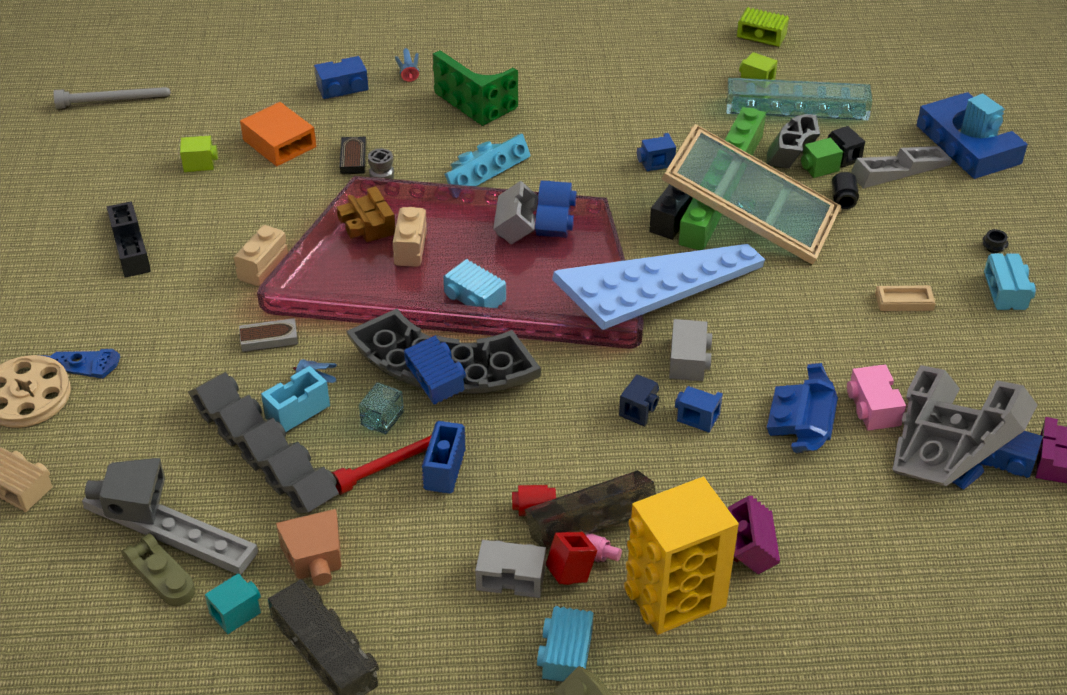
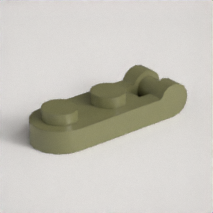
M146 534L140 539V543L134 547L129 545L121 551L122 556L131 568L167 604L181 606L193 598L195 587L191 576L158 544L152 534ZM146 553H149L151 555L145 560H142L141 558Z

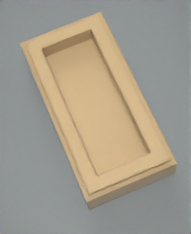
M930 285L876 286L875 295L880 311H934L936 303Z

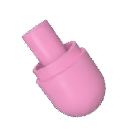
M586 534L597 549L595 562H605L607 558L619 561L622 554L620 548L610 546V541L606 540L605 537Z

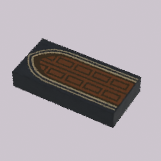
M366 136L341 137L340 174L365 173Z

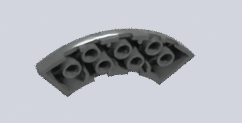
M394 309L346 331L350 341L371 364L397 380L422 388L406 365L404 349L431 336L422 333L421 328L411 323L398 309ZM513 330L496 336L477 339V343H460L459 339L436 335L440 343L445 342L448 345L452 354L451 359H453L454 363L459 361L465 370L466 377L463 378L464 390L458 394H482L502 391L523 385L541 376L540 366Z

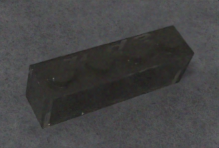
M637 470L526 508L525 512L530 536L541 547H546L547 550L551 548L555 533L584 532L587 535L629 521L632 514V503L656 495L654 481Z
M300 579L267 599L271 619L333 695H365L378 687L377 671L379 666L375 658L369 652L365 654L361 650L359 641L351 630L345 631L341 626L337 613L332 608L328 610L323 605V600L314 587L309 588Z

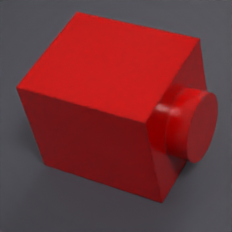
M584 532L555 533L545 566L559 584L587 583L597 549Z

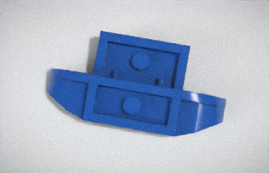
M822 363L808 364L809 380H804V384L775 387L767 430L770 436L796 434L797 442L791 445L793 452L796 454L817 450L826 440H831L838 397Z

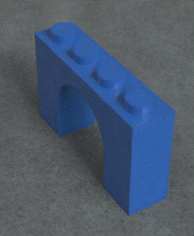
M969 92L920 106L916 126L973 179L1023 163L1028 144L1013 131L990 138L970 137L958 131L962 128L968 99L973 98Z

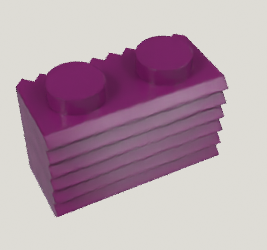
M751 495L729 506L727 509L739 523L734 557L756 574H760L779 564L780 556L772 511L765 508V505H761V502H757V499H754Z

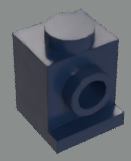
M636 374L620 395L619 416L645 427L648 422L649 411L653 412L659 402V396L657 395L659 386L657 382Z

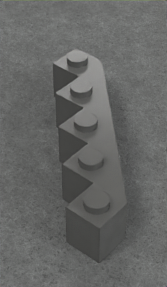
M224 372L188 391L202 418L208 424L214 421L218 427V434L231 447L237 444L242 452V458L255 471L261 468L266 475V482L279 495L286 493L292 500L290 506L298 514L309 513L339 494L335 487L337 482L334 475L329 470H326L324 466L313 468L310 463L311 456L308 450L303 445H300L299 442L288 444L285 439V429L278 421H275L274 418L263 420L261 416L262 409L257 400L251 398L250 394L240 397L237 392L239 391L238 385L232 376H228Z

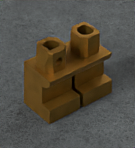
M376 186L368 188L367 195L357 199L353 195H348V203L336 207L337 217L340 223H345L350 239L363 236L365 241L369 242L395 234V214Z

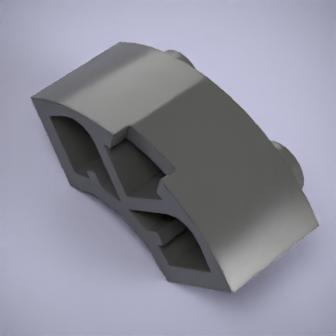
M813 114L799 115L785 124L769 146L767 164L774 167L790 168L800 153L803 152L804 144L815 142L819 137L820 130L817 116Z

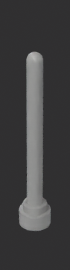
M167 87L70 94L69 91L65 92L62 89L54 90V103L56 109H64L66 106H71V103L167 97L171 91Z

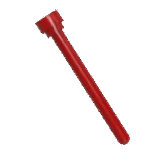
M431 436L353 470L342 467L331 472L336 479L337 485L335 487L339 495L351 491L358 480L426 451Z

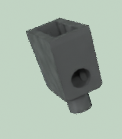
M151 458L109 464L104 481H87L85 487L86 498L100 499L104 515L108 518L154 524L165 482L161 459Z

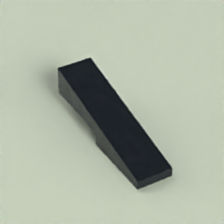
M132 201L106 206L124 278L151 272Z

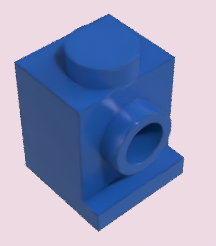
M664 133L663 137L642 140L641 147L637 148L636 151L637 159L639 162H642L646 171L668 168L676 155V146L669 133Z
M687 386L684 392H679L675 401V408L678 409L677 421L710 433L721 412L723 393L717 392L716 395Z

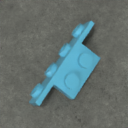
M519 134L502 144H491L490 141L484 142L477 146L478 150L459 155V160L451 164L453 170L445 173V177L453 196L463 194L529 158L530 152L524 135Z

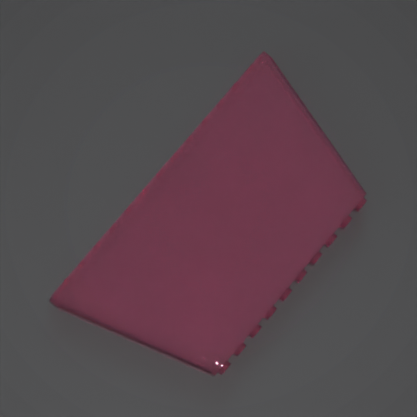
M354 176L264 280L257 292L260 308L272 315L366 323L394 309H398L405 318L421 329L496 336L513 330L517 337L522 339L626 349L636 348L642 343L644 327L643 317L640 315L602 330L552 280L556 270L626 261L608 200L604 197L577 195L576 206H571L570 215H574L573 231H568L567 238L537 236L534 228L532 232L511 245L504 238L499 237L495 230H493L498 196L508 189ZM376 186L395 214V228L400 208L415 207L425 209L427 233L421 265L414 267L397 266L394 264V235L366 242L363 236L350 239L345 223H340L337 217L336 207L347 204L348 195H353L357 199L366 196L368 188ZM465 259H468L469 262L476 263L481 269L484 268L485 271L488 270L489 273L496 275L497 278L500 277L501 280H505L506 301L499 305L498 308L468 306L457 299L452 300L444 292L443 276Z

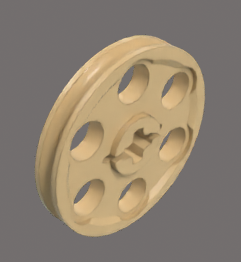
M39 355L21 356L0 364V383H6L4 387L0 388V403H7V406L0 410V425L11 428L29 427L42 423L56 415L67 403L71 392V384L65 368L58 361ZM22 368H31L27 373H17ZM51 372L57 373V374H56L54 377H52V378H49V379H44V378H43V376L46 375V374H48V373H51ZM50 393H59L53 399H45L46 395ZM24 409H34L33 412H31L28 415H20V412Z

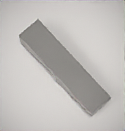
M939 146L900 148L897 156L857 158L851 173L856 176L857 183L862 188H867L949 166L952 159Z

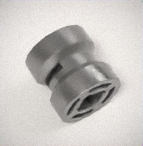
M383 148L372 150L368 154L370 179L375 183L391 181L394 178L392 152Z

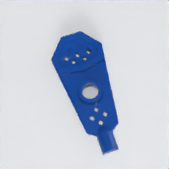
M114 349L55 352L51 356H46L58 361L67 373L102 379L117 367L120 360V354Z

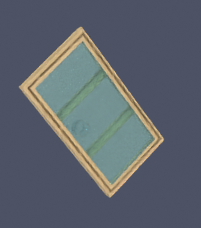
M697 124L691 127L690 133L661 179L812 265L816 261L838 213L841 211V205Z

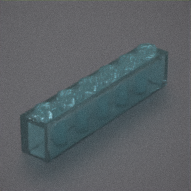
M728 78L726 114H739L742 107L766 112V116L796 117L813 114L817 118L869 120L872 106L870 84Z

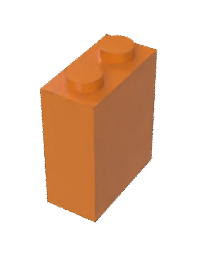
M281 102L240 120L243 141L276 167L317 147L314 127Z

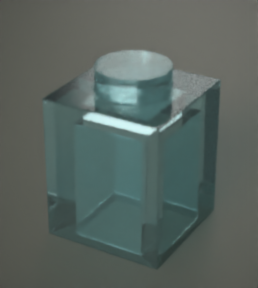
M376 382L359 404L361 425L383 434L389 432L404 412L402 391Z

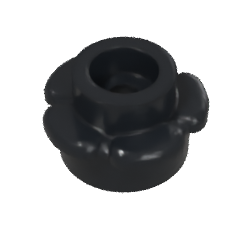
M992 229L983 237L982 244L989 252L999 253L1008 247V236L1001 230Z

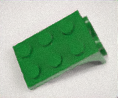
M441 50L433 53L435 93L481 126L500 118L518 107V70L515 68L495 75H482L472 72Z

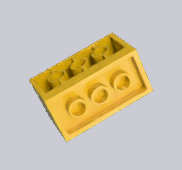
M704 476L632 503L631 519H629L630 540L627 541L629 550L628 561H626L627 581L624 582V588L628 597L631 600H635L640 607V613L644 622L647 625L651 624L657 635L725 608L727 605L739 523Z

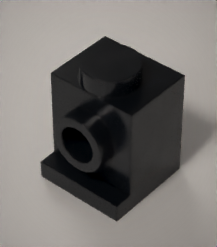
M849 126L833 130L828 135V138H831L843 151L841 168L855 164L857 158L863 157L865 140Z

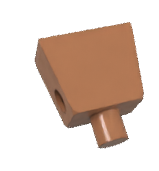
M336 509L276 523L281 549L296 578L311 577L313 584L316 586L328 584L332 580L331 572L342 567Z

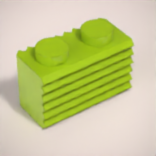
M747 7L738 21L737 37L780 47L787 34L789 17L788 15L775 14V12L767 13L766 10L763 12L762 9L759 11L758 9Z

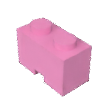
M887 365L855 368L852 370L851 380L847 382L848 396L851 399L853 398L858 418L863 419L867 430L902 425L906 404L899 390H892L890 386L893 385L894 380Z

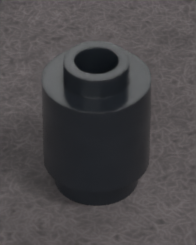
M850 172L836 174L831 180L833 201L841 205V209H851L857 204L859 199L857 178Z

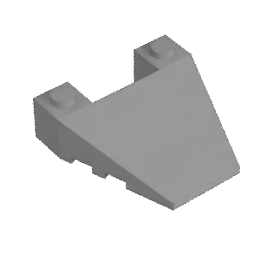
M920 365L907 391L906 398L909 402L907 412L903 413L902 417L904 424L902 437L898 438L892 470L900 475L946 487L1025 431L1037 407V403L1023 385L996 380L981 410L954 405L952 403L960 388L946 370Z

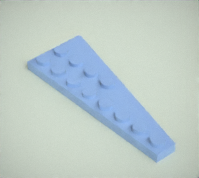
M749 244L560 269L554 271L552 280L604 330L762 268L765 259Z

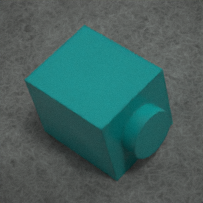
M239 573L205 594L209 614L227 635L261 613L258 601L261 595L258 588L252 581L247 583Z

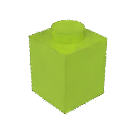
M752 52L740 64V82L765 91L775 81L778 60Z
M211 135L181 138L180 155L184 172L214 170V160H218L217 145H212Z

